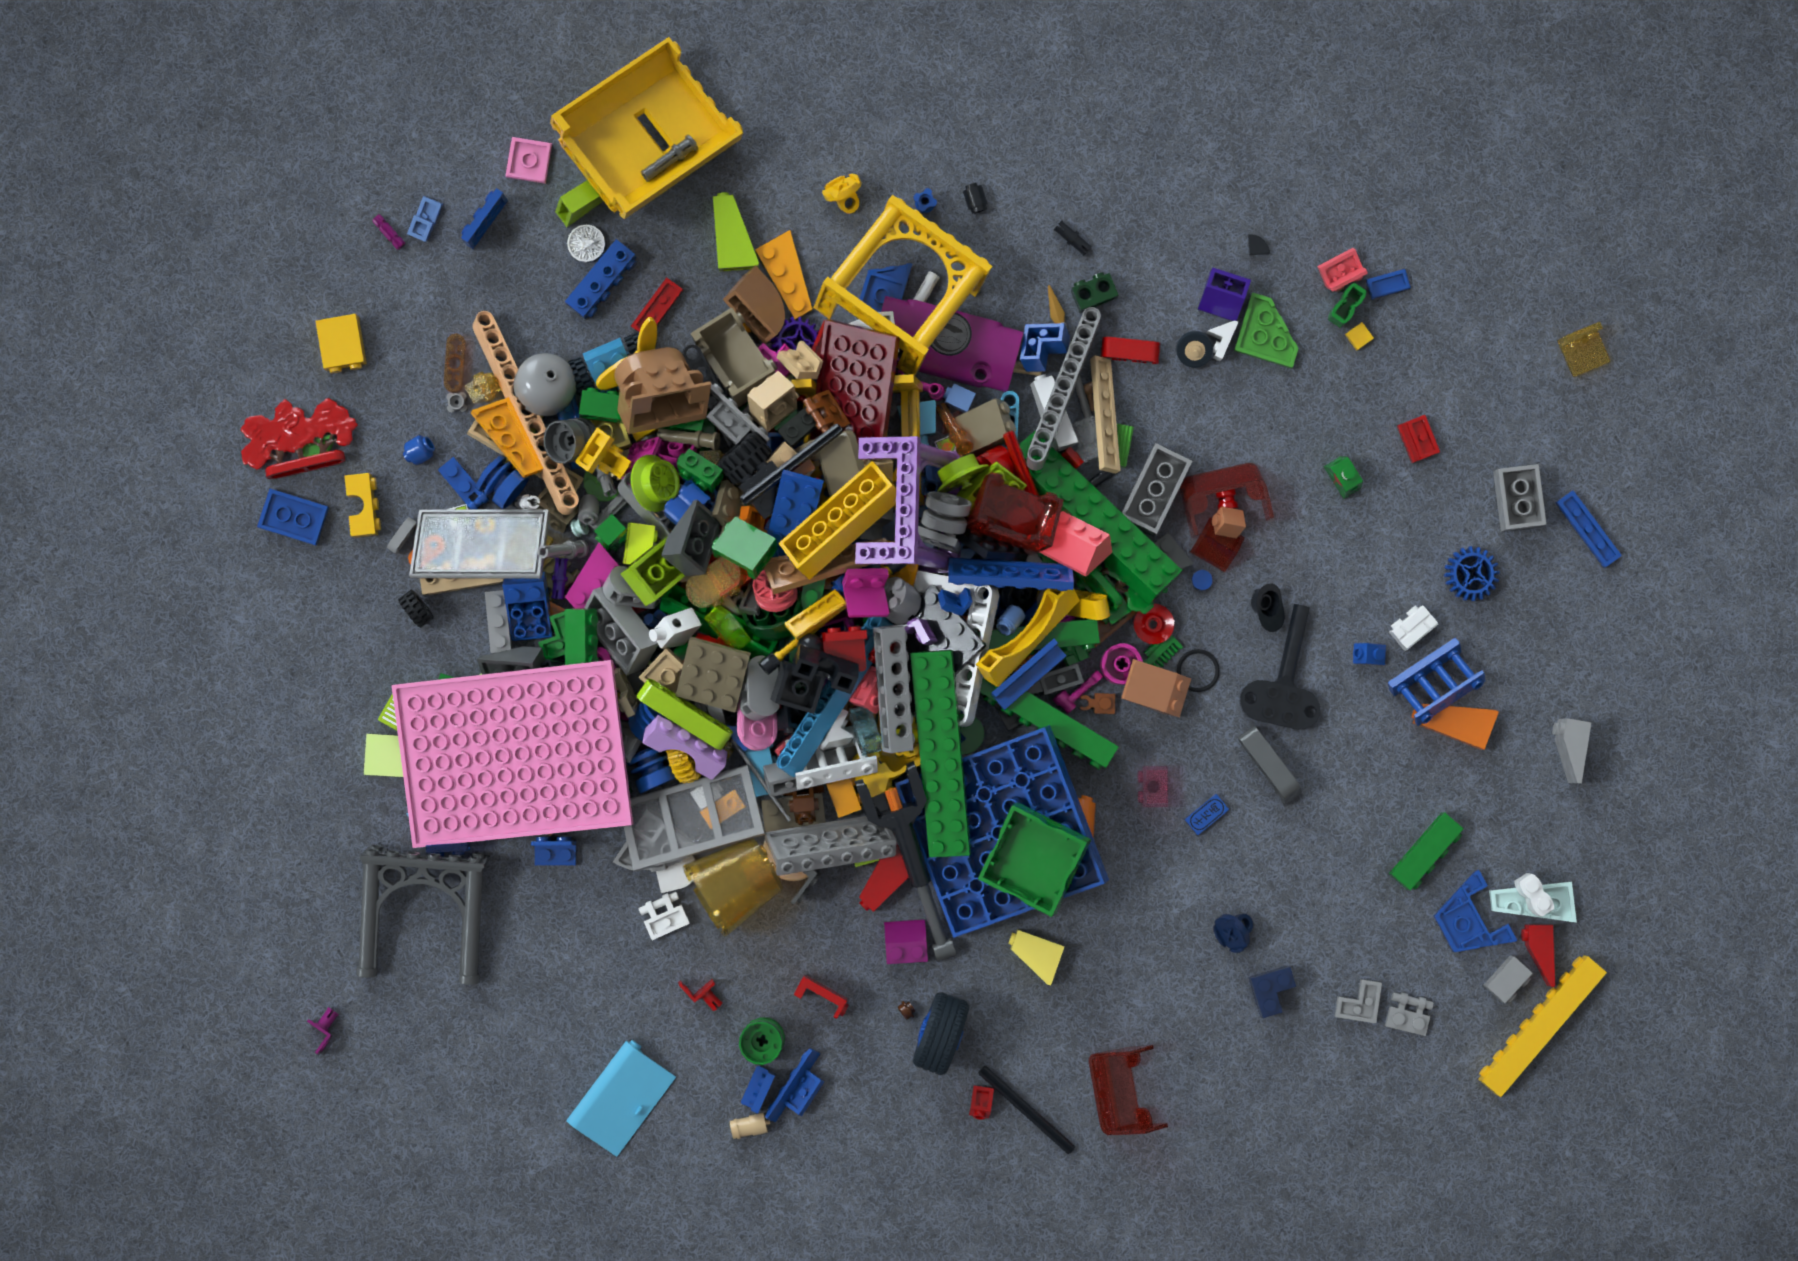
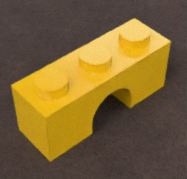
M370 473L345 475L346 496L350 498L360 497L364 502V508L361 513L349 516L351 537L378 535V530H381L380 518L376 517V510H379L378 498H374V490H377L376 478H372Z

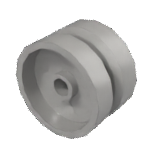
M929 492L925 502L929 509L923 511L921 523L940 532L963 534L968 523L964 517L970 514L972 503L957 495L944 492Z

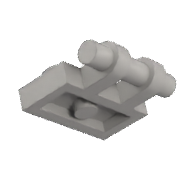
M1393 992L1391 1000L1399 1003L1397 1008L1389 1006L1385 1026L1426 1036L1430 1016L1424 1015L1423 1010L1424 1008L1432 1010L1434 1002L1427 1001L1423 997H1411L1403 992L1401 994ZM1406 1004L1417 1006L1416 1011L1405 1010Z

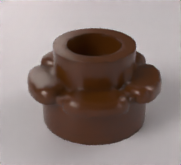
M902 1001V1004L897 1007L906 1020L911 1017L914 1018L913 1013L915 1009L909 1001L907 1003Z

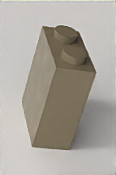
M995 398L955 417L966 455L974 454L977 457L993 447L1004 445L1006 443L1003 434L1008 431H1016L1015 424L1011 421L1009 415L1010 408L1005 401Z

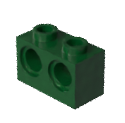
M1104 272L1092 276L1093 279L1086 282L1084 279L1074 283L1071 293L1079 313L1084 312L1089 307H1097L1118 298L1119 295L1110 273L1104 275ZM1105 283L1109 290L1101 292L1098 289V285ZM1087 291L1090 294V298L1086 300L1080 298L1079 292Z

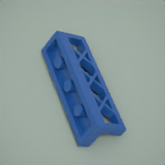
M1055 639L1050 641L991 693V696L1003 710H1006L1066 657V654L1059 648L1058 642Z

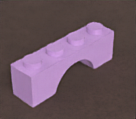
M657 715L645 728L643 744L658 752L675 749L689 754L695 761V771L712 780L725 768L727 751L712 747L684 728L660 715Z

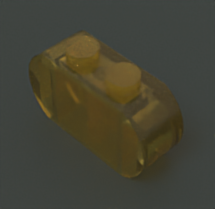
M720 557L708 565L706 574L694 575L687 581V597L697 607L717 608L725 602L724 598L729 595L732 597L741 591L740 587L747 580V570Z

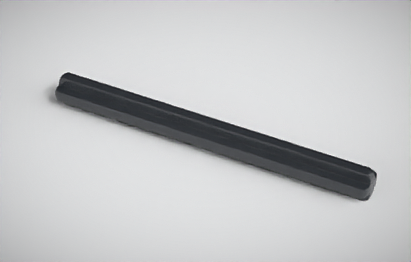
M839 424L833 425L740 497L742 503L745 506L750 505L780 482L784 469L793 472L843 433Z
M983 1066L979 1070V1075L1063 1151L1070 1154L1075 1149V1145L987 1066Z

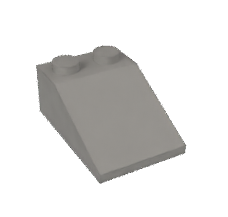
M1566 718L1558 719L1557 723L1553 725L1552 733L1555 735L1556 746L1568 783L1582 784L1591 722Z

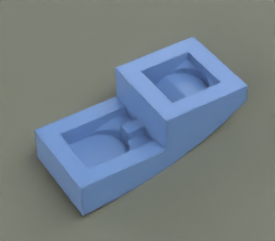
M423 196L407 234L427 242L443 207V203Z

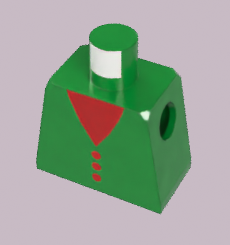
M1340 456L1324 466L1343 499L1361 489L1363 480L1348 457Z

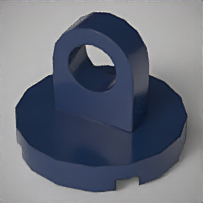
M1223 914L1215 920V926H1213L1214 934L1222 946H1227L1230 948L1229 951L1234 953H1240L1250 944L1249 933L1253 928V921L1249 915L1239 914L1234 917L1230 914Z

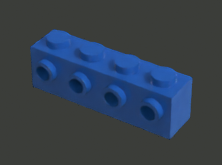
M616 239L565 300V303L585 320L588 316L591 318L597 312L598 308L596 306L600 301L605 302L610 296V289L614 285L617 287L622 282L624 272L626 270L630 271L635 266L636 255Z

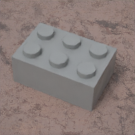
M1539 464L1502 468L1493 471L1501 532L1547 525Z

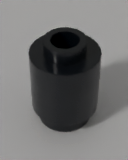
M972 183L965 186L966 190L963 191L968 210H971L972 214L987 210L986 205L988 203L982 185L978 186L977 183Z

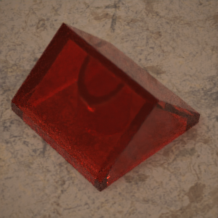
M1209 517L1190 553L1225 572L1237 555L1245 537L1239 535L1237 538L1215 535L1212 518Z

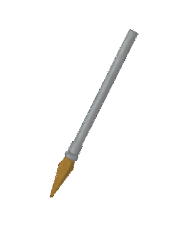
M1048 285L1050 318L1055 324L1064 323L1067 326L1065 312L1051 286ZM1079 376L1075 389L1090 439L1095 440L1097 439L1096 427L1082 380Z

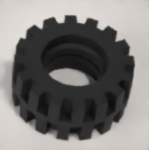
M412 589L398 599L401 607L418 627H423L434 618L420 596Z

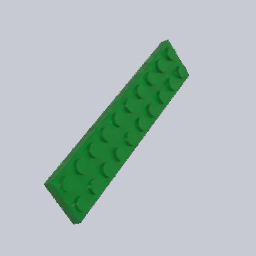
M953 650L912 652L910 656L922 785L927 799L925 817L929 857L970 856L971 846Z

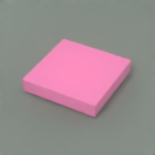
M512 137L506 178L546 184L553 144Z

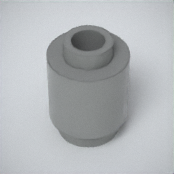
M587 494L579 501L578 520L585 525H592L599 519V501L596 496Z

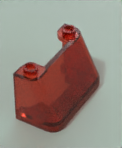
M991 472L985 475L967 518L966 528L1034 552H1040L1052 547L1064 500L1057 498L1058 495L1051 492L1037 496L1004 484L1005 480L998 473Z

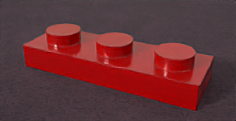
M666 277L631 327L640 332L642 324L648 317H652L658 326L681 295L683 289Z

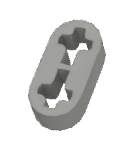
M408 517L390 540L387 549L397 554L417 527V522Z

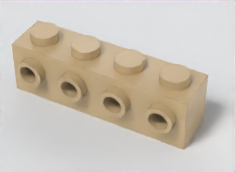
M496 555L484 556V560L476 561V558L464 559V563L460 564L459 569H495ZM452 561L445 562L442 567H436V564L423 567L424 569H451ZM420 578L422 595L424 596L501 584L504 581L502 578Z

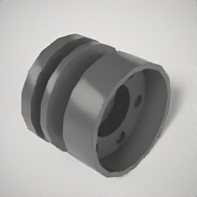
M586 418L558 420L550 423L545 430L543 438L547 455L557 463L574 462L596 430L595 425Z

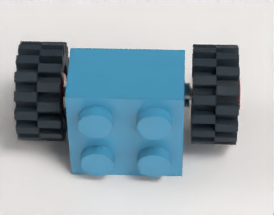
M639 331L624 337L628 352H626L621 338H618L583 353L588 369L581 356L568 361L573 370L572 373L575 375L576 389L580 396H582V390L594 388L590 376L596 384L598 377L619 360L635 353ZM617 386L608 390L599 389V392L607 393V391H616L619 389V387Z

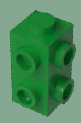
M690 448L686 453H682L677 460L679 475L687 481L689 479L692 480L703 491L707 490L713 493L724 478L723 469Z

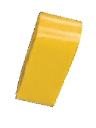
M1075 590L1080 601L1067 615L1092 620H1103L1110 617L1107 595Z

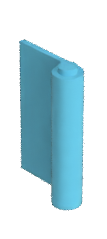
M634 1040L630 1042L625 1041L566 1120L576 1130L616 1157L676 1078L672 1073L644 1055L640 1050L641 1045Z

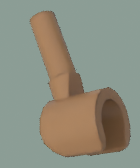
M1089 382L1083 387L1089 400L1090 410L1094 411V400L1091 394L1093 393L1092 382Z

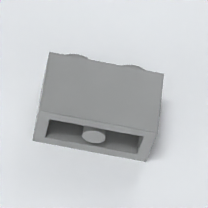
M1510 955L1483 986L1500 1002H1511L1517 995L1516 991L1529 983L1532 972L1515 956Z

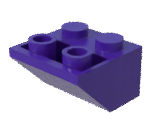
M1212 267L1197 310L1230 321H1237L1251 280Z

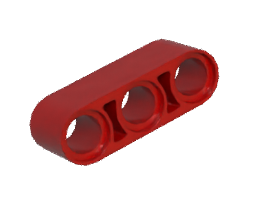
M1102 337L1100 357L1112 358L1111 360L1126 361L1127 359L1137 363H1146L1147 361L1152 362V364H1159L1161 343L1117 337Z

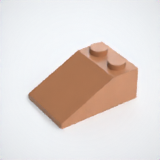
M1133 659L1121 699L1180 718L1191 678Z

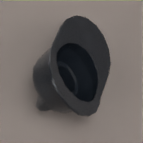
M1273 583L1266 584L1261 589H1256L1251 598V607L1258 614L1262 627L1269 632H1276L1282 627L1285 619L1281 591Z

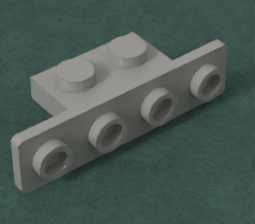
M711 384L710 393L719 403L706 417L735 445L749 431L752 433L756 432L767 443L770 440L768 432L761 426L757 427L752 422L753 418L747 412L742 413L737 408L739 405L732 398L727 399L722 394L724 391L717 384Z

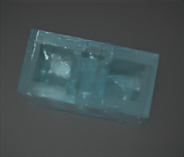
M863 707L850 709V722L861 756L881 751V738L873 713Z

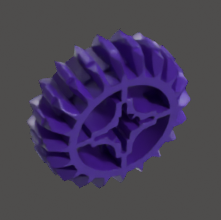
M790 317L789 322L785 319L780 332L769 340L772 343L770 349L777 352L785 343L790 349L796 350L797 346L794 343L796 338L798 342L804 341L812 349L819 330H814L816 324L808 325L809 319L804 323L802 322V317H798L797 321H795L794 317ZM795 330L794 336L782 337L784 333ZM803 333H805L810 338V340L806 339L803 336Z

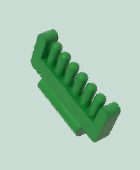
M1171 635L1160 644H1151L1143 652L1148 657L1144 663L1159 667L1155 663L1156 661L1161 667H1164L1161 660L1167 663L1168 660H1171V656H1175L1178 649H1182L1183 646Z

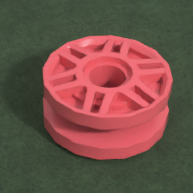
M764 570L753 581L752 587L756 602L766 611L779 612L786 610L797 600V588L773 595Z

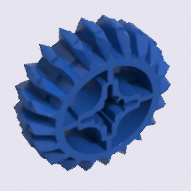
M1469 546L1467 552L1464 548H1461L1460 554L1458 552L1453 553L1455 559L1448 558L1447 561L1452 566L1445 565L1444 567L1446 570H1450V573L1444 574V577H1450V580L1446 581L1445 584H1453L1449 591L1453 592L1457 589L1458 591L1455 596L1460 597L1463 593L1462 598L1464 601L1468 599L1469 595L1471 601H1475L1476 596L1479 600H1482L1484 598L1483 593L1489 596L1491 594L1489 589L1495 590L1496 587L1492 582H1499V579L1495 578L1494 575L1500 574V571H1494L1493 569L1498 566V563L1491 564L1490 561L1494 557L1486 558L1487 550L1480 554V547L1473 551V547ZM1467 557L1477 559L1472 566L1460 563ZM1482 563L1487 570V579L1481 574ZM1457 568L1463 575L1462 584L1457 579ZM1474 569L1473 574L1475 575V577L1469 579L1470 573L1468 572V570L1471 571ZM1472 581L1483 585L1478 590L1466 589Z

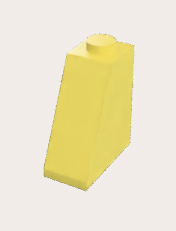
M1018 929L1016 933L1012 932L1008 942L1011 945L1010 949L1046 984L1051 985L1064 946Z

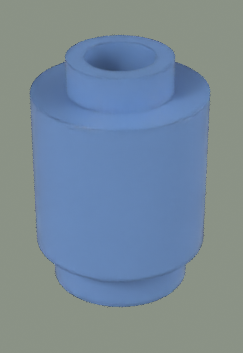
M1008 606L997 621L996 627L998 631L1003 635L1014 633L1025 619L1023 610L1019 606Z

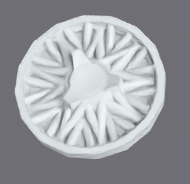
M580 225L573 229L568 237V250L578 261L586 263L595 261L604 252V236L595 226Z

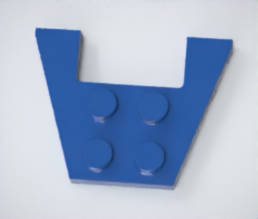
M1479 870L1474 871L1433 915L1453 952L1517 941L1509 924H1505L1489 933L1471 901L1470 896L1488 886Z

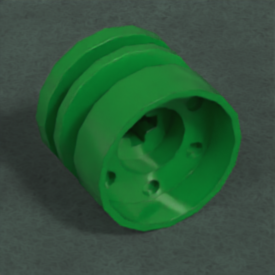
M768 1017L752 1020L743 1029L739 1037L741 1054L747 1061L758 1065L771 1063L778 1057L785 1045V1033L782 1026L777 1021ZM762 1035H765V1039L768 1040L764 1044H761V1040L758 1039Z

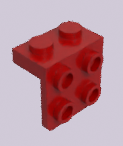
M861 626L848 627V631H840V628H828V632L822 633L823 652L859 664V672L865 671L864 639H867V630L861 629Z

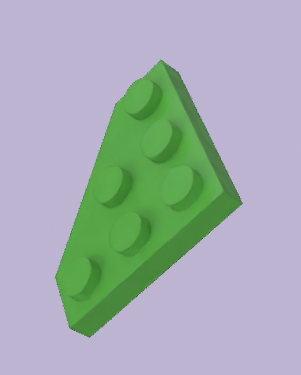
M1251 293L1234 351L1292 369L1299 348L1288 332L1289 330L1279 315L1272 298Z

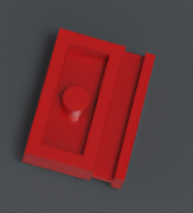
M1426 415L1397 425L1411 463L1440 453Z

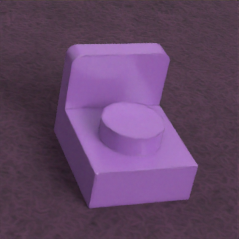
M914 618L907 622L906 632L908 634L916 632V638L920 643L932 645L937 642L927 620Z

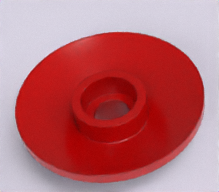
M1154 604V607L1146 614L1138 611L1134 618L1136 635L1148 644H1160L1166 641L1174 630L1173 615L1166 607L1160 604ZM1151 621H1156V628L1150 627Z

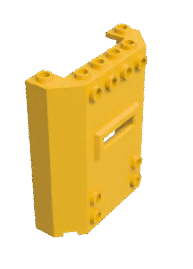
M670 37L551 115L550 124L553 130H557L561 138L558 141L561 147L609 209L614 213L618 210L620 217L626 219L740 141L743 135V128L740 123L734 121L732 117L727 119L724 113L717 110L714 100L710 96L707 97L703 92L704 89L701 83L697 80L695 81L691 76L690 69L679 61L681 48ZM642 114L646 115L670 146L668 149L662 151L638 120L639 116ZM686 135H690L695 140L698 146L697 151L690 152L683 161L677 160L649 182L644 179L641 171L668 153L672 145H677L683 141Z

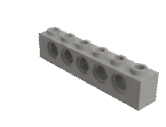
M900 625L874 627L882 751L887 753L913 750L915 737L912 733L913 715L910 709L912 696L909 692L910 674L907 668L909 660L906 650L907 632L905 627ZM894 643V650L891 652L890 646ZM895 663L896 669H895V671L892 673L891 668H892V665ZM896 684V685H897V691L894 693V692H893V687H894V685ZM898 705L899 710L895 714V707ZM900 726V732L897 734L896 729Z

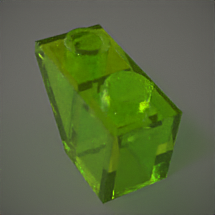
M719 604L704 617L713 631L731 648L741 650L752 640L731 612Z

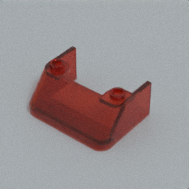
M1240 464L1187 476L1183 479L1180 492L1191 538L1199 535L1194 515L1206 510L1208 506L1206 495L1246 487L1247 494L1251 499L1261 500L1266 521L1274 518L1266 483L1255 464Z
M1153 1045L1130 1046L1094 1053L1089 1057V1067L1100 1127L1106 1135L1147 1134L1168 1127L1167 1123H1153L1149 1110L1144 1107L1138 1108L1131 1068L1140 1064V1053L1154 1049Z

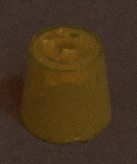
M754 838L732 844L682 866L687 880H693L696 886L693 891L716 928L722 929L720 932L724 937L728 936L783 890L779 876L776 874L775 864L773 862L770 863L763 845L759 846Z

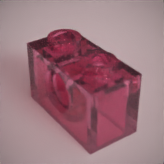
M1141 766V771L1137 773L1138 783H1141V791H1138V803H1142V807H1168L1167 766ZM1150 781H1155L1158 785L1154 793L1149 792L1147 789V784Z

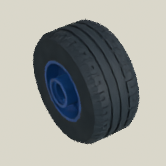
M943 992L936 993L918 1034V1043L912 1061L916 1067L926 1071L929 1070L932 1073L935 1072L938 1075L947 1073L964 1033L963 1028L970 1007L967 1001L960 1000Z

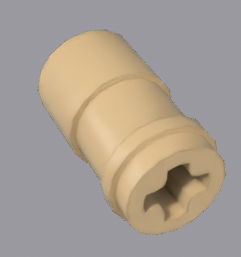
M764 1112L730 1121L733 1139L768 1133L767 1125L770 1124V1120H766Z

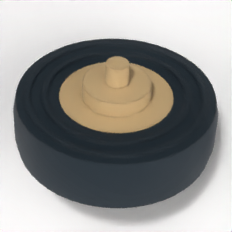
M1190 331L1179 339L1176 352L1179 360L1184 365L1198 368L1204 366L1211 359L1213 345L1206 334L1199 331Z

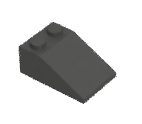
M694 500L667 537L661 556L685 576L706 574L712 554V543L717 537L720 523L712 516V512L698 500Z
M524 646L477 658L482 675L540 668L541 663L546 660L542 648Z

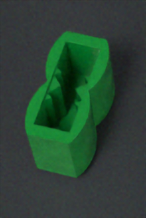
M1356 283L1351 284L1341 295L1340 301L1330 311L1328 320L1339 328L1344 326L1352 318L1355 309L1364 300L1366 290Z

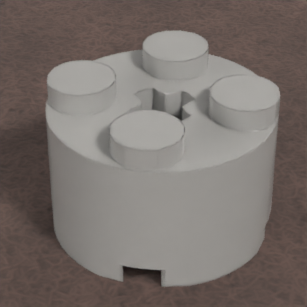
M899 577L888 578L884 588L889 616L885 618L897 625L905 624L910 621L908 618L911 615L915 616L921 605V596L916 588Z

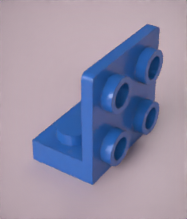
M536 837V841H531V846H535V865H576V841H571V837H557V841H551V837Z

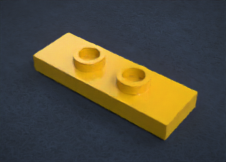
M835 589L785 622V626L798 641L847 608L846 602Z

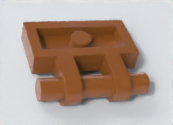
M829 390L816 394L812 397V400L808 397L803 401L807 407L805 410L809 415H812L817 429L821 430L822 433L835 424H839L842 429L850 425V422Z

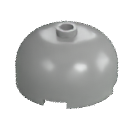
M539 353L527 358L519 367L514 378L513 386L516 398L518 397L526 407V410L536 415L552 416L561 412L569 406L576 392L575 375L572 373L573 370L570 364L560 356L551 353Z

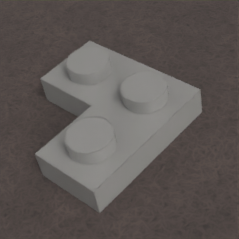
M1361 979L1358 999L1337 996L1334 1017L1376 1023L1382 983Z

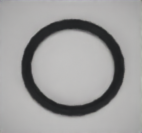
M1195 649L1188 651L1180 658L1177 664V673L1181 675L1182 663L1188 656L1196 653L1208 656L1215 665L1214 679L1205 687L1194 688L1189 686L1188 690L1193 692L1209 690L1215 685L1219 677L1220 669L1216 658L1205 650Z

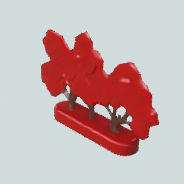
M326 398L317 405L311 418H306L302 409L298 407L293 408L292 404L284 399L275 408V418L273 420L262 415L246 418L245 424L241 427V432H243L246 438L251 439V442L241 451L242 461L244 465L249 464L250 467L256 470L260 469L269 459L277 461V464L268 466L265 469L267 479L282 478L341 464L346 461L344 452L341 450L327 452V448L333 442L340 446L349 445L353 440L352 431L358 424L354 418L349 417L347 409L339 406L330 398ZM329 432L331 434L329 441L326 440L325 444H323V437L325 433ZM337 435V439L333 440V436ZM315 439H320V443H317ZM313 443L319 446V454L304 457L302 449L306 444ZM275 450L276 455H273L271 451ZM288 451L298 454L299 459L282 462L284 452Z

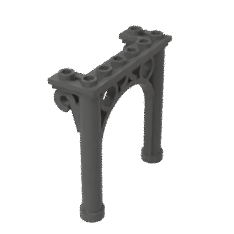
M370 845V847H367L360 855V860H362L363 882L359 965L356 968V975L365 978L377 976L379 916L381 905L385 898L400 887L411 884H425L443 890L459 906L462 915L459 983L466 985L478 984L480 982L478 961L483 870L489 862L490 856L485 855L484 852H473L467 859L461 858L460 855L440 857V854L437 853L422 856L418 852L399 854V851H388V848H382V845ZM404 867L419 868L416 873L410 874L409 878L405 879L407 872ZM428 868L444 869L439 876V881L436 880L437 876L429 872ZM396 869L400 871L401 880L396 883L387 880L384 874L385 870ZM447 873L458 874L461 877V883L450 887L445 882L444 876ZM379 879L382 884L388 887L380 897ZM464 885H466L465 903L456 892L462 889Z

